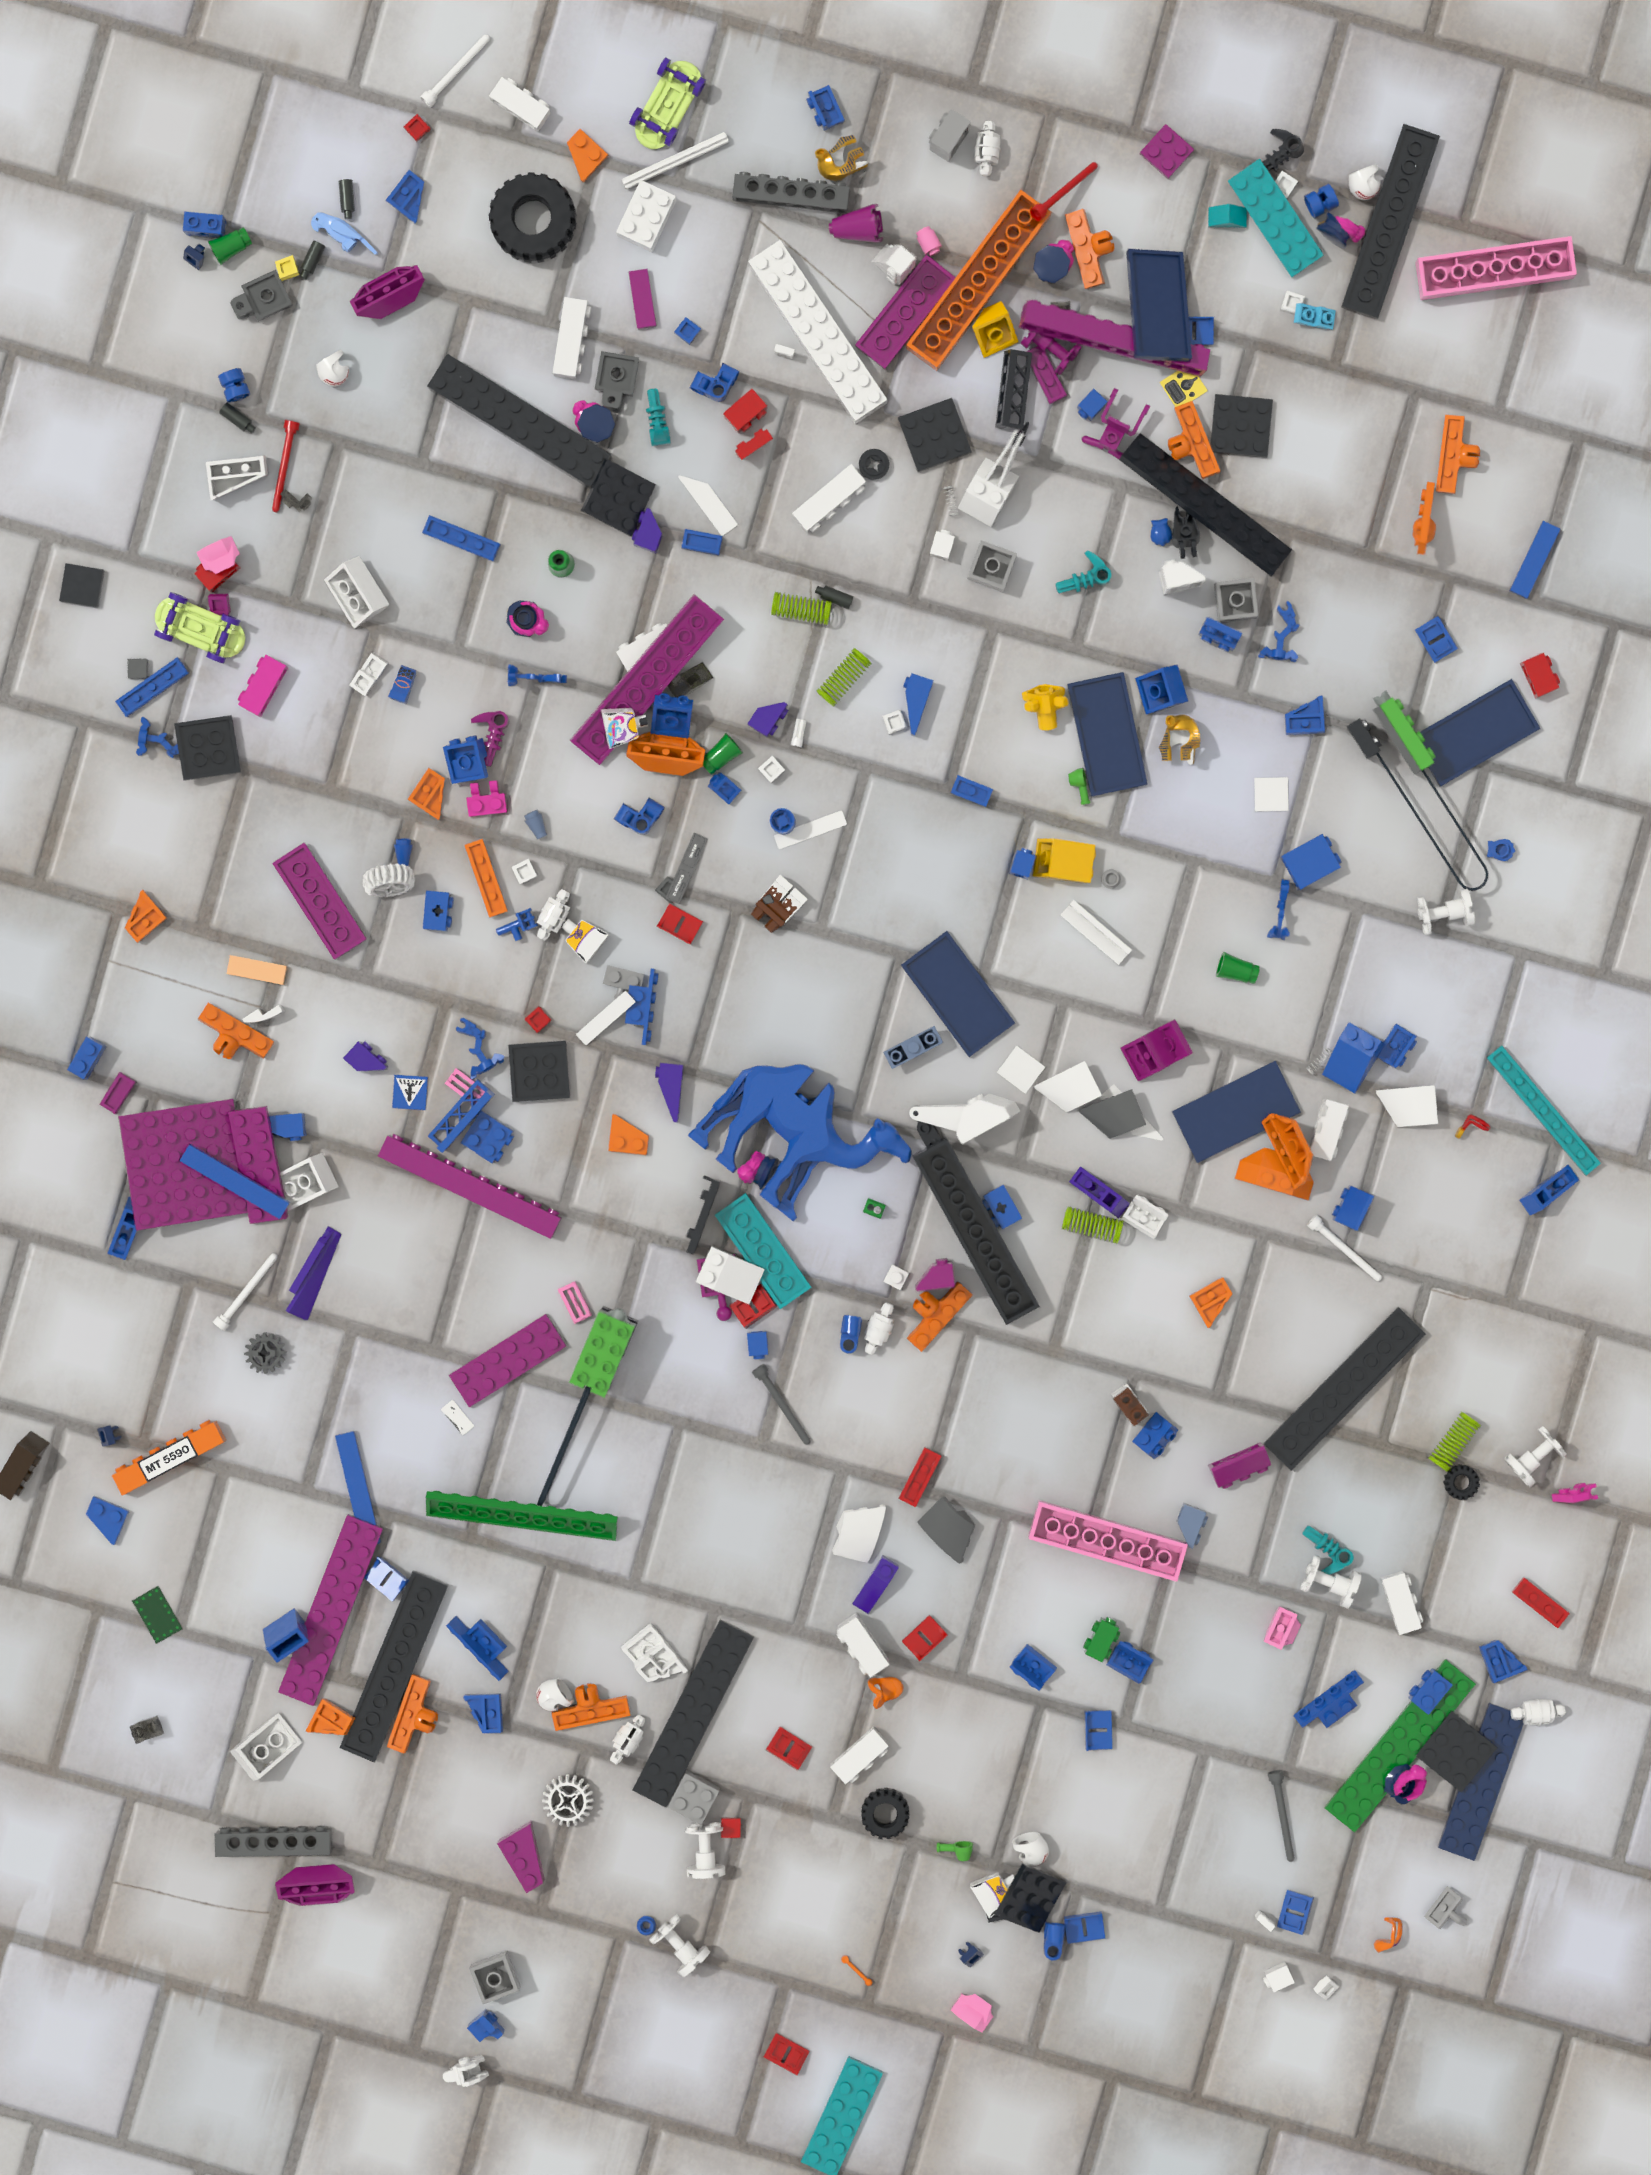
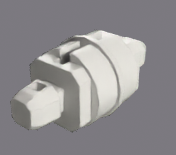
M985 121L983 125L984 132L977 133L974 158L976 163L981 164L980 174L982 176H990L992 172L991 165L998 164L1001 139L1000 135L995 133V123L993 121Z
M563 889L558 892L556 899L549 897L538 917L537 923L542 925V927L539 928L537 937L544 941L550 936L551 930L558 933L569 913L570 907L565 905V903L568 901L570 893Z
M886 1302L881 1308L882 1312L876 1311L874 1315H871L864 1332V1339L869 1341L865 1346L866 1353L873 1355L878 1348L877 1345L883 1346L888 1341L894 1326V1318L889 1316L892 1315L894 1305Z
M1547 1699L1523 1701L1521 1707L1513 1708L1510 1711L1512 1719H1522L1524 1725L1538 1726L1553 1723L1555 1717H1562L1566 1713L1565 1706L1553 1705V1701Z
M637 1715L633 1719V1724L627 1722L616 1732L612 1740L614 1744L611 1747L616 1752H613L610 1757V1761L615 1765L619 1764L623 1759L622 1755L628 1758L630 1754L633 1755L636 1749L639 1748V1744L643 1739L642 1734L644 1733L639 1728H642L645 1723V1718L641 1715ZM633 1729L635 1732L633 1733L631 1738H629L628 1735ZM626 1741L627 1744L624 1747V1749H620L623 1743Z

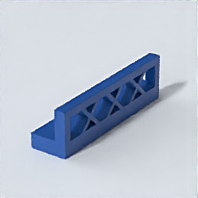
M479 1079L475 1081L428 1135L438 1145L437 1149L441 1153L448 1149L495 1095ZM477 1085L485 1091L481 1098H474L473 1090ZM471 1101L469 1112L461 1113V1104ZM458 1115L459 1123L456 1126L449 1127L448 1118ZM446 1129L447 1137L441 1142L434 1134L438 1130Z

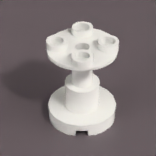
M1458 889V899L1446 901L1445 906L1432 909L1427 908L1424 897L1417 898L1419 907L1417 912L1419 920H1423L1424 923L1422 924L1424 935L1431 934V920L1448 917L1449 920L1462 918L1465 926L1475 925V916L1471 908L1473 905L1468 889Z
M1543 1426L1537 1430L1545 1441L1532 1453L1527 1451L1518 1460L1511 1454L1504 1458L1507 1464L1512 1466L1514 1472L1529 1487L1536 1483L1530 1474L1541 1465L1539 1461L1554 1449L1562 1458H1565L1567 1455L1562 1446L1555 1439L1553 1440L1550 1433Z
M1314 1555L1312 1562L1306 1568L1305 1574L1308 1576L1303 1580L1300 1590L1308 1592L1312 1582L1315 1581L1330 1587V1592L1340 1595V1606L1348 1609L1354 1600L1352 1599L1354 1593H1357L1361 1573L1353 1570L1349 1578L1337 1573L1331 1576L1318 1570L1320 1557Z
M712 1822L706 1826L691 1823V1826L686 1827L685 1833L698 1834L699 1851L696 1852V1865L687 1867V1877L707 1879L713 1878V1875L718 1873L719 1877L725 1875V1865L715 1864V1851L711 1850L710 1834L723 1831L720 1822Z
M676 1914L669 1920V1924L667 1922L662 1924L658 1928L660 1933H655L649 1941L655 1944L665 1937L675 1948L674 1954L683 1963L677 1972L682 1977H685L696 1968L695 1966L699 1962L702 1963L710 1951L706 1945L696 1950L688 1940L684 1942L673 1930L681 1920V1917Z

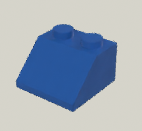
M1178 664L1163 667L1135 678L1146 715L1188 702Z
M1349 1185L1348 1188L1343 1189L1340 1195L1342 1201L1339 1206H1335L1332 1215L1334 1216V1221L1358 1231L1374 1196Z

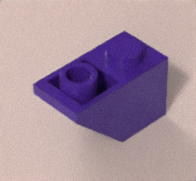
M646 508L645 512H641L638 521L641 525L639 530L635 529L632 540L634 541V546L656 554L663 535L651 509Z
M782 702L757 708L747 725L766 738L769 734L773 736L778 728L776 723L779 719L783 720L789 711L786 709L788 704Z
M358 1041L343 1057L356 1071L387 1070L388 1068L386 1065L387 1060L380 1054L376 1056L372 1052L373 1048L366 1041L363 1043Z

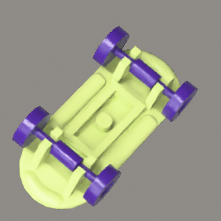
M665 57L659 66L657 75L661 78L644 109L637 107L629 121V124L635 127L637 139L644 147L659 149L665 145L670 147L679 131L677 127L694 97L700 95L706 84V79L701 77L700 71L692 63L677 61L671 64V60Z
M170 592L168 598L159 603L156 608L155 622L160 629L155 630L154 635L169 642H172L173 638L207 651V658L223 664L226 657L237 655L244 647L245 633L239 625L241 620L224 613L221 616L187 602L188 598L174 592Z

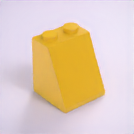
M1037 838L1033 877L1091 883L1093 860L1096 857L1095 845L1061 839Z

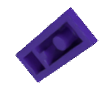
M660 1063V1067L656 1066L655 1078H658V1083L673 1122H678L684 1065Z
M1081 1166L1069 1181L1118 1219L1130 1204Z
M882 1555L852 1604L869 1614L899 1569V1565Z

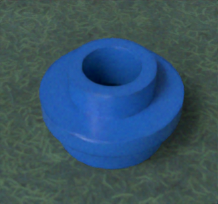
M643 1916L637 1922V1929L642 1935H650L656 1929V1922L650 1916ZM648 1922L650 1927L644 1928L643 1923Z

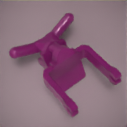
M1114 388L1101 415V421L1107 424V427L1100 440L1083 436L1082 442L1101 450L1105 448L1109 450V454L1119 459L1123 453L1117 448L1124 434L1129 436L1136 434L1150 406L1148 404L1145 405L1133 431L1130 432L1129 425L1111 416L1107 420L1105 419L1119 391Z

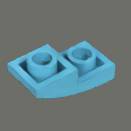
M1298 303L1296 304L1294 323L1333 330L1336 310Z

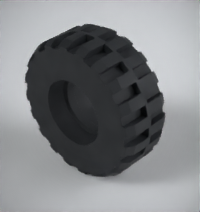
M528 172V175L522 176L518 174L515 175V179L511 181L509 179L503 183L504 186L501 189H497L495 198L490 203L489 221L495 240L504 252L509 253L517 260L522 259L527 263L532 261L540 263L544 262V259L555 258L558 252H563L567 248L566 245L569 241L571 242L574 236V229H576V211L568 191L560 185L559 181L554 178L551 179L548 175L542 173L535 175L534 172ZM529 201L544 203L551 214L548 227L534 235L521 232L515 223L516 211L521 205Z

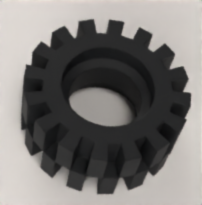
M1462 1464L1454 1465L1445 1474V1481L1443 1480L1444 1488L1453 1498L1468 1500V1498L1474 1497L1475 1493L1477 1494V1489L1480 1487V1479L1476 1471L1469 1466ZM1459 1475H1465L1469 1479L1468 1487L1463 1490L1457 1489L1454 1484L1456 1477Z

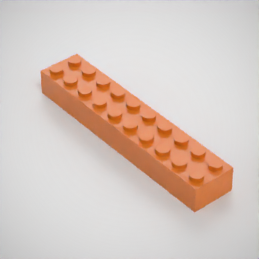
M1022 190L1018 192L906 344L908 351L935 371H938L1051 217L1052 212L1048 210L1046 217L1041 221L1034 220L1030 214V209L1040 203Z

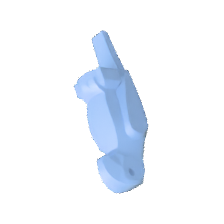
M318 212L312 218V228L316 232L324 228L335 241L342 244V250L347 253L355 247L358 242L357 240H359L374 255L378 254L344 220Z

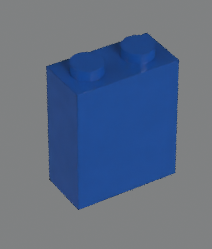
M1321 834L1280 857L1298 890L1341 868L1339 864L1342 862L1337 853L1333 854L1330 848L1332 843L1328 836L1324 837Z
M295 1608L263 1629L266 1650L276 1663L309 1642L305 1621Z

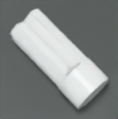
M796 719L791 746L802 748L806 720Z

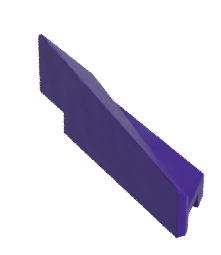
M328 1226L323 1236L319 1238L289 1289L295 1296L286 1311L304 1320L309 1319L341 1237V1233Z

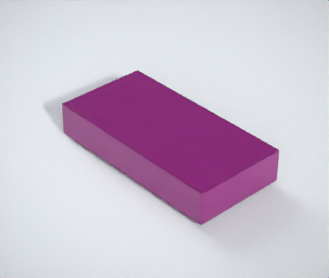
M119 1072L99 1105L116 1115L135 1086L136 1081Z

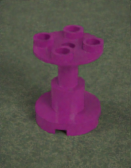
M1029 331V336L1027 338L1024 337L1020 343L1027 349L1034 342L1043 351L1046 349L1051 351L1061 360V363L1054 371V373L1059 375L1064 372L1068 363L1076 358L1082 348L1080 344H1076L1069 352L1054 337Z

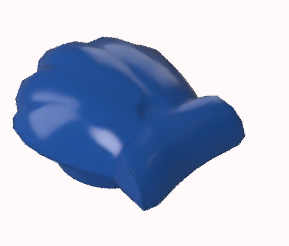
M1168 518L1151 520L1152 529L1150 536L1152 542L1161 546L1170 543L1173 534L1168 525Z
M1500 839L1495 842L1488 841L1487 857L1508 861L1515 852L1514 845L1508 839Z

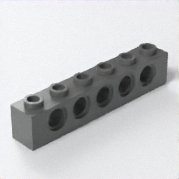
M739 172L734 177L732 198L733 201L847 213L850 187L840 182L830 185L822 180H816V183H812L804 178H797L795 181L789 180V177L785 176L770 178V175L767 174L751 176L749 172ZM752 183L759 186L754 192L748 190V186ZM769 186H776L778 190L776 193L770 194L767 192V188ZM788 188H794L797 192L795 195L789 196L786 194ZM808 190H813L816 195L813 198H808L805 196V193ZM827 192H832L835 197L832 200H826L824 195Z
M280 1826L277 1827V1830H270L269 1827H258V1830H250V1827H240L239 1830L223 1827L215 1833V1857L330 1855L332 1853V1829H327V1826H316L315 1829H308V1826H297L296 1829ZM289 1836H294L297 1839L296 1845L289 1843ZM314 1836L316 1844L308 1843L307 1837ZM250 1837H256L259 1840V1845H252ZM269 1837H276L278 1844L272 1845L269 1842ZM231 1838H238L240 1841V1845H233L231 1843Z

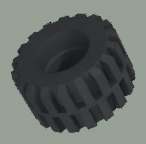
M876 1789L875 1792H871L865 1798L862 1804V1823L865 1825L867 1832H871V1835L874 1837L875 1835L878 1836V1839L883 1837L891 1839L892 1836L897 1837L908 1825L909 1806L906 1799L903 1798L901 1793H897L895 1789ZM883 1803L891 1804L897 1811L896 1818L887 1824L878 1822L874 1817L875 1808Z

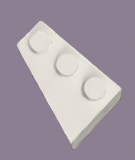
M886 244L871 262L887 275L886 278L893 285L897 283L901 286L915 269L916 258L901 245L893 246L892 244Z
M266 455L206 462L211 501L268 475Z

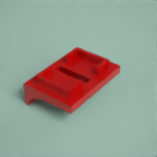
M761 428L754 433L753 439L747 443L745 441L739 443L736 446L737 450H735L737 457L743 460L772 440L773 437L767 429L763 431Z
M669 903L657 927L691 945L703 921ZM682 916L686 917L679 931L675 933L674 930Z
M761 1284L757 1286L751 1299L759 1311L757 1314L750 1304L737 1300L730 1305V1308L745 1329L777 1307Z
M928 1615L902 1642L921 1661L948 1634ZM919 1631L932 1642L931 1645L918 1634Z
M779 1727L765 1751L795 1770H799L812 1746ZM794 1741L795 1743L793 1744L789 1753L786 1757H784L783 1754L789 1746L790 1742Z
M775 2033L763 2058L794 2075H798L810 2051ZM788 2046L792 2048L783 2064L781 2060Z

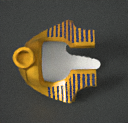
M854 135L841 137L829 152L823 148L815 151V156L818 158V170L825 179L839 181L868 166L867 161L855 162L856 159L864 156L861 147L848 153L846 163L843 160L845 146L856 142Z
M1188 715L1167 716L1165 720L1167 725L1166 732L1159 746L1162 761H1172L1171 747L1180 743L1183 745L1180 748L1181 760H1187L1189 765L1194 764L1195 749L1200 747V732L1196 722Z

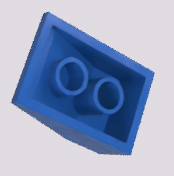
M1349 1022L1339 1037L1322 1075L1356 1094L1385 1044Z

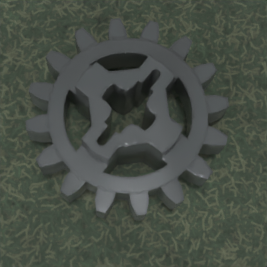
M263 1332L262 1337L256 1334V1340L250 1338L251 1345H245L249 1349L248 1352L244 1353V1355L249 1356L246 1363H252L251 1369L257 1367V1373L262 1369L264 1374L268 1373V1369L273 1373L275 1372V1366L280 1368L281 1364L279 1362L285 1361V1358L282 1357L283 1354L287 1353V1351L282 1350L285 1344H279L281 1338L274 1339V1333H271L269 1337H267L266 1332ZM261 1341L260 1347L253 1350L254 1346ZM270 1342H272L277 1349H274L272 1346H270ZM265 1348L270 1353L266 1358L265 1355L261 1354V1351ZM277 1356L275 1362L270 1365V1359ZM254 1357H257L261 1361V1365L256 1362Z

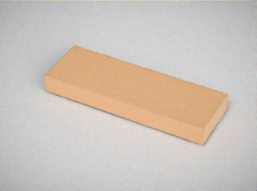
M230 955L227 974L284 985L287 966Z

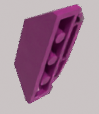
M417 265L412 267H396L364 284L355 297L350 300V303L357 316L382 319L414 302L425 279Z
M335 1864L296 1867L275 1883L279 1900H286L299 1906L339 1903L355 1893L352 1876Z

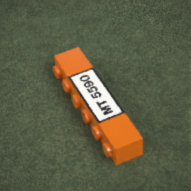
M208 1420L199 1425L201 1429L195 1432L191 1429L183 1433L184 1438L177 1441L175 1437L166 1442L167 1447L160 1449L158 1446L149 1451L150 1455L143 1458L141 1455L132 1460L133 1464L129 1467H126L124 1464L116 1468V1473L111 1476L121 1495L129 1493L227 1441L217 1421L211 1423Z

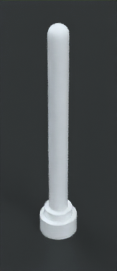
M484 35L432 90L425 91L420 96L430 108L436 103L437 95L489 42L490 37Z
M1315 1214L1306 1225L1312 1231H1319L1374 1280L1380 1281L1382 1279V1276L1323 1225L1322 1218Z
M275 1253L268 1257L224 1315L221 1314L220 1317H216L213 1321L216 1326L226 1331L230 1326L229 1319L277 1260Z

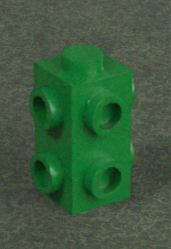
M1101 1617L1099 1621H1095L1091 1629L1094 1633L1091 1639L1087 1638L1083 1645L1086 1655L1102 1663L1104 1658H1109L1112 1652L1110 1646L1113 1641L1116 1642L1121 1633L1118 1631L1117 1621L1106 1617V1619Z

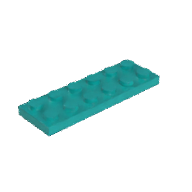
M1260 158L1228 180V183L1291 277L1324 256Z
M746 1193L715 1214V1217L745 1260L765 1269L760 1281L780 1309L812 1288Z
M848 2056L803 2154L801 2163L828 2175L838 2174L880 2082L883 2071Z

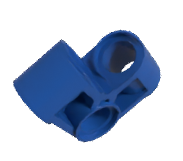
M722 363L721 369L715 378H711L698 371L689 388L716 402H722L726 399L731 387L736 382L740 371ZM715 388H722L724 390L723 394L720 396L713 393Z
M648 797L647 802L639 813L623 803L614 820L640 835H645L659 819L665 807ZM639 821L647 822L645 830L637 829Z
M843 1316L840 1348L844 1353L851 1354L857 1348L862 1324L861 1317ZM845 1340H852L854 1342L852 1350L847 1351L844 1349L843 1343Z
M1045 1922L1044 1953L1049 1960L1054 1961L1061 1957L1065 1931L1064 1923ZM1056 1946L1058 1948L1057 1954L1049 1955L1047 1953L1048 1948Z

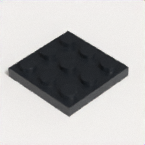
M1215 394L1210 441L1213 453L1267 458L1273 399Z
M952 398L898 417L917 472L972 453Z
M604 459L581 512L632 537L641 512L644 511L656 484L608 459Z
M232 715L174 723L183 781L241 773Z
M566 1041L508 1045L512 1102L570 1098Z
M1451 1710L1418 1751L1416 1757L1462 1793L1496 1751L1497 1746Z
M1022 1863L995 1915L1040 1933L1066 1882L1063 1879Z

